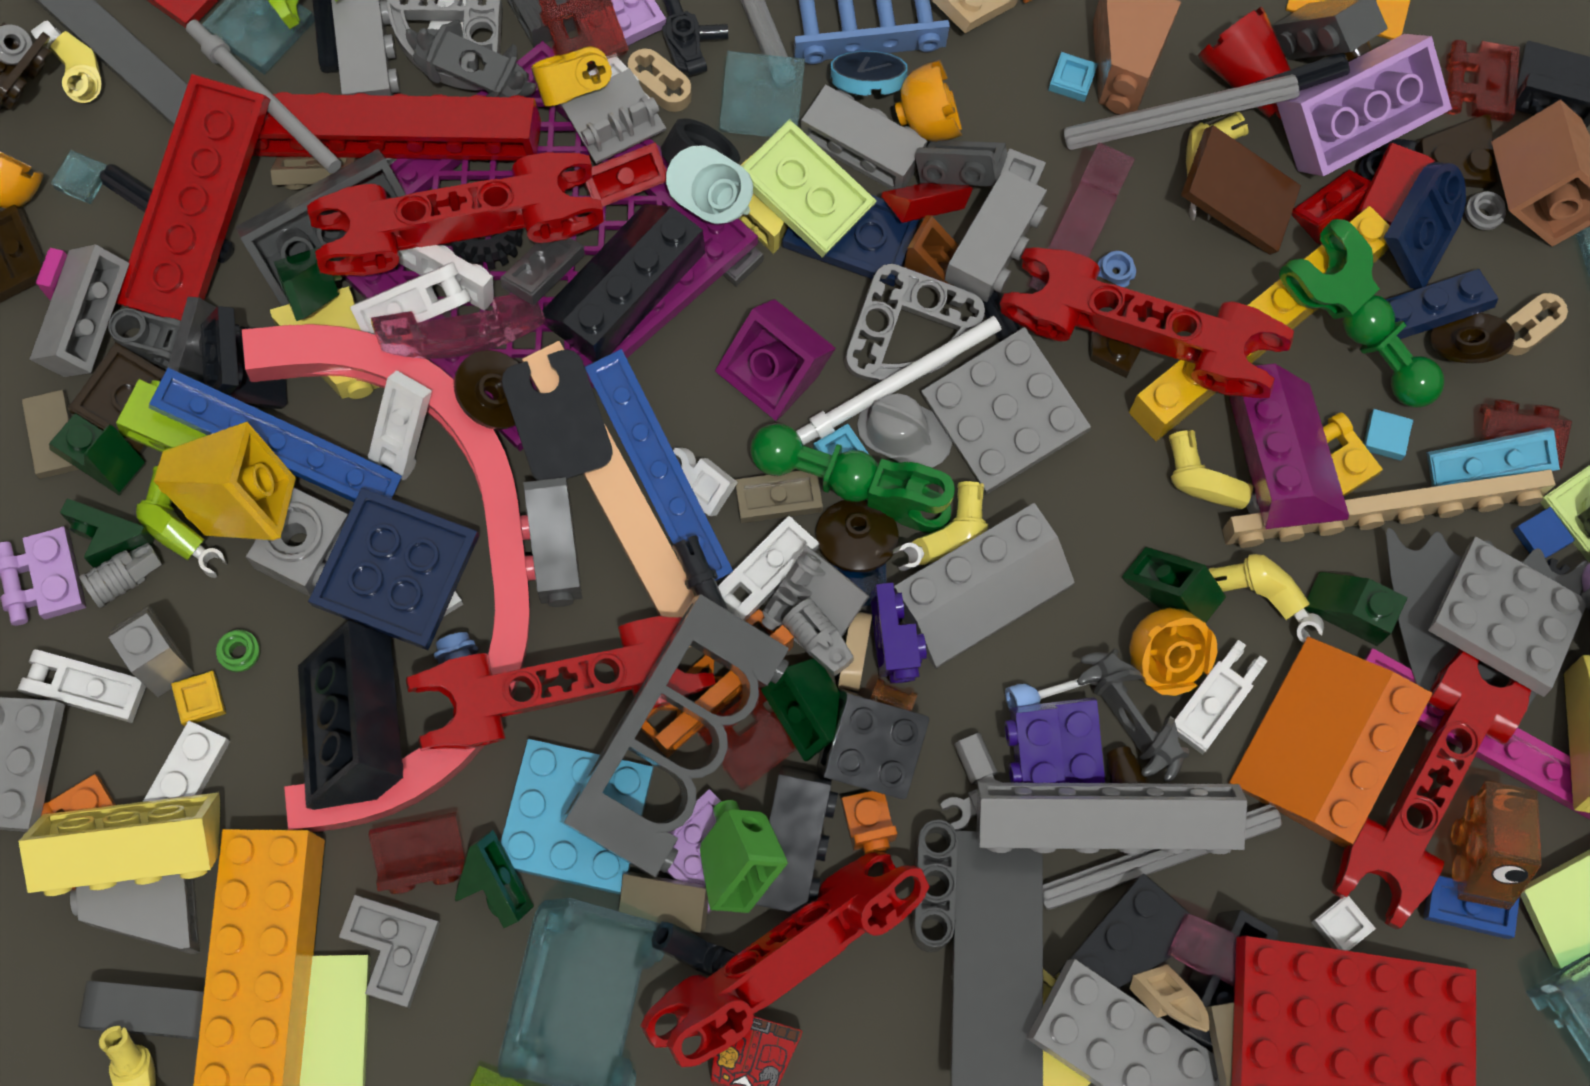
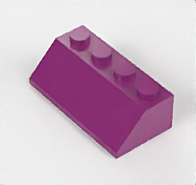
M1276 363L1257 365L1256 367L1267 371L1269 375L1275 378L1274 389L1270 398L1230 395L1229 399L1265 529L1348 520L1349 512L1310 384Z

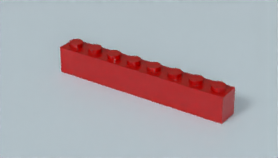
M288 92L273 94L336 157L362 158L379 149L385 158L517 161L522 157L537 154L541 117L535 98H526L519 95L511 97H486L483 95L456 97L442 94L432 96L394 94L387 96L368 95L365 93L331 95L323 92L317 94H292ZM266 112L252 156L313 157L281 124Z

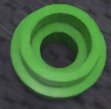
M233 630L226 633L219 640L216 647V656L219 663L231 672H243L255 665L260 655V646L257 639L245 630ZM236 647H246L244 656L241 658L232 657V652Z

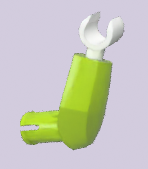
M154 466L146 500H142L136 507L138 521L161 544L187 561L193 555L198 559L201 569L207 576L211 578L218 577L214 571L207 568V563L212 558H219L227 565L226 558L218 549H205L202 547L201 544L205 539L184 523L174 512V508L171 507L172 500L161 492L158 485L154 482L158 466Z

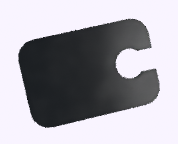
M560 350L547 355L551 368L559 376L558 386L550 393L543 394L533 389L530 384L531 370L527 361L507 368L502 376V387L531 473L537 481L564 477L568 480L601 469L608 465L613 454L612 445L581 357L574 351Z

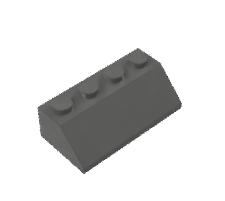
M379 149L236 226L242 242L281 306L289 303L273 261L320 246L322 247L324 244L342 238L347 233L343 230H321L312 227L308 215V204L343 188L362 184L380 185L385 189L387 199L406 195ZM326 210L321 212L320 215H328L338 211ZM336 257L335 260L340 261L346 257Z

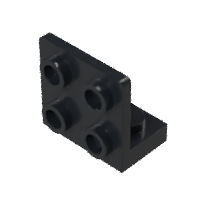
M1528 41L1523 48L1511 109L1536 115L1561 99L1582 118L1587 128L1590 124V57Z
M217 306L201 324L204 384L253 407L283 409L287 405L286 379L260 382L250 381L245 370L242 330L253 328L239 326L235 323L234 308Z
M840 688L835 739L822 749L816 770L824 778L899 799H906L930 721L929 717L864 698L855 692Z

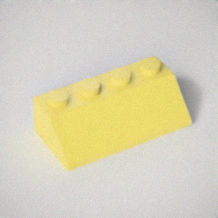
M218 792L43 814L18 841L27 892L44 891L45 896H57L71 891L72 887L89 885L90 890H104L115 886L117 882L134 880L135 884L144 885L157 882L162 879V876L179 874L182 879L203 876L207 873V870H211L219 857L220 796Z

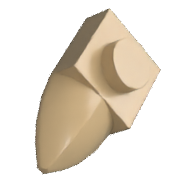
M1168 964L1133 975L1129 989L1157 1018L1169 1015L1176 1021L1204 1032L1209 1030V1016L1203 1002Z

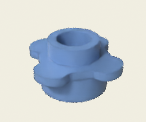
M458 632L447 635L436 642L438 651L434 653V657L438 659L437 661L440 665L449 659L476 654L479 650L475 646L474 640H470L467 632Z

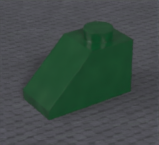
M321 246L273 261L296 321L305 319L339 295L335 282L342 280L341 275L320 273L315 251L321 248ZM335 258L329 259V261H336Z
M1149 547L1143 549L1122 576L1125 583L1161 610L1166 608L1183 609L1207 623L1226 598V595L1206 565Z
M1319 572L1307 596L1310 605L1304 609L1378 646L1392 633L1408 597L1369 578Z
M814 658L787 667L776 684L770 681L768 686L761 689L804 762L811 760L835 739L840 692L826 669Z

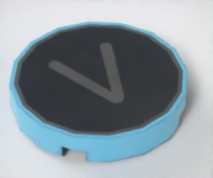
M878 51L848 52L837 56L831 61L830 79L832 78V83L838 89L847 93L867 96L871 95V89H881V94L886 95L901 89L907 77L908 69L907 64L901 58L892 54Z

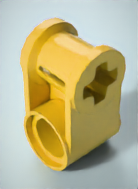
M592 46L564 55L545 58L531 66L545 106L559 105L577 96L599 90L608 84L612 75L611 66L604 52ZM589 61H594L597 65V74L590 76L587 71V63Z

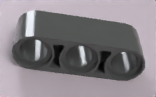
M932 820L925 824L915 844L914 865L922 869L925 878L928 876L939 877L943 880L946 887L945 894L935 897L926 893L923 901L912 911V939L918 948L930 953L943 949L952 938L955 929L958 836L954 827L943 820ZM931 833L941 834L947 841V850L940 853L931 851L926 845L925 837ZM933 919L941 923L944 929L943 938L937 941L927 939L922 933V922Z
M86 981L78 1027L105 1031L110 1027L120 1026L122 1029L123 1027L126 1028L129 1034L199 1040L204 992Z

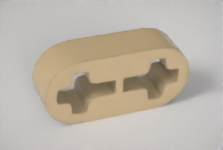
M643 48L631 54L628 59V69L630 68L632 73L639 79L640 86L650 98L653 97L659 106L670 112L682 111L688 107L691 102L692 91L690 80L686 75L652 49ZM650 64L652 65L653 74H651L647 70H644L641 73H639V65H642L645 68L648 67ZM666 86L671 90H676L678 87L681 88V95L673 93L668 96Z
M1543 293L1511 316L1506 322L1512 326L1514 333L1523 327L1528 329V333L1523 338L1515 340L1512 349L1507 354L1514 356L1525 354L1553 333L1567 318L1568 309L1564 300L1558 295ZM1549 308L1553 315L1539 322L1536 318L1542 310L1544 311Z
M859 612L848 627L846 645L851 651L854 661L840 672L838 688L859 691L872 614Z

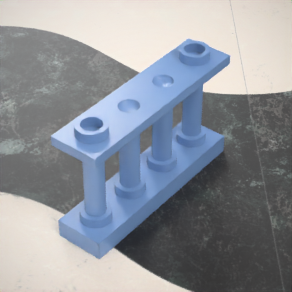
M799 0L804 35L795 36V63L817 64L824 60L835 59L842 54L856 51L894 53L921 50L923 52H930L946 47L950 27L949 21H933L930 0H914L918 23L895 25L891 0H876L880 27L857 29L853 0H837L842 31L819 34L814 0Z

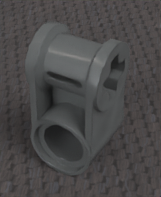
M125 308L118 310L112 315L108 328L116 343L148 362L168 368L181 321ZM129 329H140L134 337L123 338V335Z

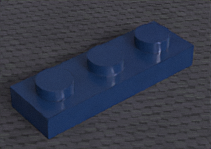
M1476 269L1386 300L1391 304L1395 312V322L1404 321L1406 327L1397 335L1399 339H1403L1493 309L1497 304L1498 297L1480 269Z

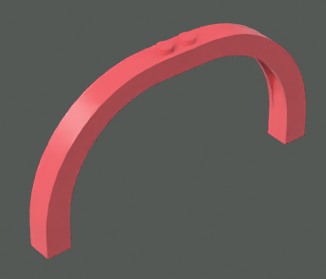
M315 324L243 329L242 340L245 370L251 382L299 377L342 376L355 378L357 381L367 382L385 389L387 378L397 370L432 390L426 413L446 430L466 457L475 475L483 500L495 600L494 628L488 653L491 673L494 675L522 669L528 649L530 627L528 581L536 580L533 555H524L523 540H531L528 516L520 515L513 474L505 451L494 429L484 427L466 415L456 399L454 380L441 368L420 354L394 341L364 331L340 326ZM519 681L509 685V693L512 698L515 695ZM484 746L467 750L436 749L421 751L418 748L402 758L403 778L377 800L312 810L306 808L305 784L284 786L288 830H308L312 833L366 824L393 815L420 802L447 784L473 760Z

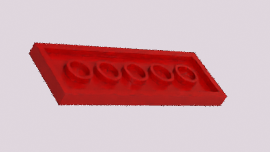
M191 74L128 262L129 266L116 300L117 304L155 316L169 317L181 321L188 297L205 299L271 100L266 95Z

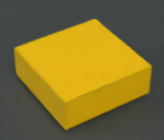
M214 671L171 683L180 721L183 726H186L188 721L198 723L226 714L217 675Z

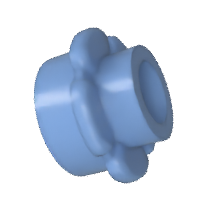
M1123 251L1110 252L1104 255L1098 262L1100 267L1098 276L1118 286L1127 287L1130 284L1129 281L1133 280L1136 276V267L1133 259ZM1117 268L1120 273L1115 274L1112 270Z

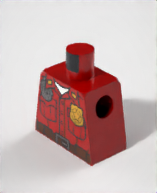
M754 1016L750 1031L730 1048L714 1056L711 1084L717 1086H779L798 1046L802 1030Z

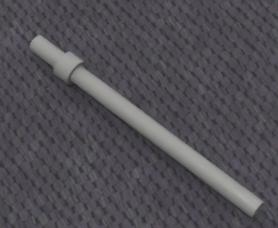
M192 20L187 24L186 31L201 45L202 53L212 63H219L244 89L264 94L271 99L267 112L329 173H335L340 169L341 161L230 53L229 45L220 36L212 35L198 20Z

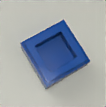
M1551 507L1513 530L1529 554L1534 549L1539 548L1543 552L1545 559L1575 541Z

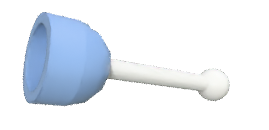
M1078 679L1037 691L1028 684H1016L1005 689V697L1010 711L1011 707L1040 704L1043 698L1084 685H1078ZM1091 682L1093 685L1098 684L1097 682Z

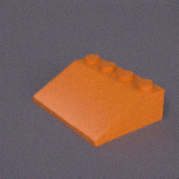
M1308 636L1228 784H1239L1242 791L1265 805L1270 804L1276 807L1281 814L1341 847L1353 845L1433 693L1391 670Z

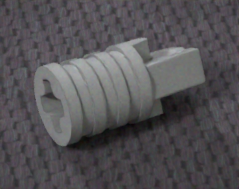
M146 543L130 552L124 550L112 556V559L104 561L100 566L91 569L90 572L80 575L79 578L97 606L102 608L107 602L115 600L117 596L125 594L129 589H134L146 580L145 576L162 564L151 545Z
M811 598L800 602L784 617L782 624L790 630V633L805 648L809 656L813 657L833 676L842 672L854 661V657L839 634V630L823 615L821 609L816 606Z

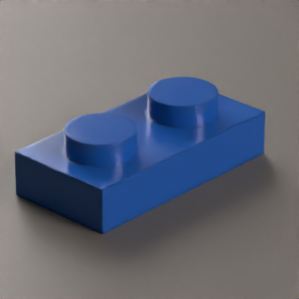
M1439 876L1431 893L1426 897L1423 919L1511 939L1515 937L1520 894Z

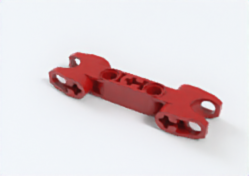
M554 152L528 155L518 159L513 164V177L490 179L410 193L387 199L385 189L376 184L346 187L320 197L307 205L311 226L321 230H343L347 232L342 238L324 244L315 251L320 273L358 276L390 271L398 265L399 250L462 241L526 228L528 238L536 243L565 240L590 230L604 222L601 200L592 197H571L564 193L566 190L582 185L592 178L590 157L581 153ZM571 167H581L576 171L564 172ZM326 210L338 211L328 215H320L321 212ZM592 212L591 214L584 217H576V215L582 213ZM346 257L340 261H329L331 258Z
M1036 247L1025 248L1021 257L1023 261L1022 268L1030 275L1045 282L1046 286L1033 294L1019 292L1004 293L1000 302L1001 313L1009 319L1026 327L1036 335L1056 341L1069 340L1075 326L1087 329L1102 336L1196 364L1191 374L1192 379L1206 389L1224 395L1270 398L1274 389L1275 378L1269 375L1267 371L1248 362L1247 356L1258 350L1289 351L1293 343L1294 330L1257 308L1232 301L1222 303L1217 316L1214 317L1189 307L1121 286L1098 281L1096 279L1100 273L1099 265L1084 255L1068 250ZM1105 307L1114 309L1109 312L1100 311V309ZM1185 331L1191 333V335L1179 336L1177 333Z
M656 616L619 626L618 630L623 648L494 675L491 673L487 653L473 654L449 659L436 667L407 677L408 692H440L449 698L454 708L453 719L450 724L419 736L420 750H467L503 741L506 737L502 717L627 690H633L635 697L682 617ZM595 665H609L615 673L614 682L610 684L600 682L594 674ZM676 668L666 686L684 697H688L711 688L716 684L714 673L691 674L684 673ZM559 673H562L564 679L572 680V684L567 688L566 692H563V688L557 685L548 687L543 693L545 698L541 697L542 685L554 682ZM515 681L526 683L531 690L530 700L525 702L514 700L509 693V685ZM659 697L652 709L671 704Z
M1461 649L1439 671L1429 690L1433 694L1428 703L1445 713L1409 777L1385 825L1382 826L1367 817L1354 844L1345 846L1342 852L1341 863L1331 893L1343 899V897H1348L1350 892L1355 889L1358 882L1367 873L1381 876L1389 884L1392 893L1384 923L1395 930L1402 928L1414 910L1431 893L1442 872L1444 861L1425 849L1470 767L1485 735L1502 745L1506 744L1516 731L1528 708L1531 689L1511 678L1507 685L1502 688L1489 685L1480 675L1478 670L1479 660ZM1448 733L1455 734L1460 738L1463 747L1460 754L1454 753L1449 749L1446 741ZM1436 772L1438 774L1436 781L1442 786L1431 790L1427 797L1420 796L1428 792L1433 784V779L1428 775ZM1409 807L1417 808L1422 813L1423 825L1420 829L1413 827L1408 822L1407 810Z
M886 852L868 853L842 867L822 883L816 901L807 904L732 957L725 966L708 978L702 975H692L669 990L648 1010L640 1025L649 1043L655 1048L668 1047L676 1064L681 1067L700 1065L727 1050L750 1031L754 1013L772 1004L839 955L850 943L865 932L873 936L882 935L902 922L923 901L930 887L922 869L915 865H903L896 868L891 855ZM881 862L883 864V875L876 877L868 876V871L874 863ZM912 876L914 879L912 893L904 899H899L896 896L895 887L905 878ZM666 1013L674 1014L677 1019V1025L664 1035H656L655 1024L657 1020ZM692 1036H701L699 1048L690 1055H684L682 1052L684 1039Z

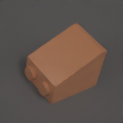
M1099 0L1093 19L1095 60L1098 63L1096 74L1099 104L1106 106L1117 114L1138 110L1168 40L1181 4L1180 1Z
M1560 99L1491 141L1509 211L1552 247L1590 226V135L1582 118Z

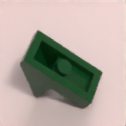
M76 413L49 443V450L119 496L145 466V461L114 426L109 424L102 431Z
M68 498L60 511V514L71 525L70 531L83 538L92 540L84 555V559L93 568L100 566L101 563L112 559V556L124 550L130 552L146 543L152 546L155 540L144 526Z
M491 830L469 847L456 891L455 902L483 890L487 896V905L491 913L498 917L503 928L519 922L534 905L494 830Z

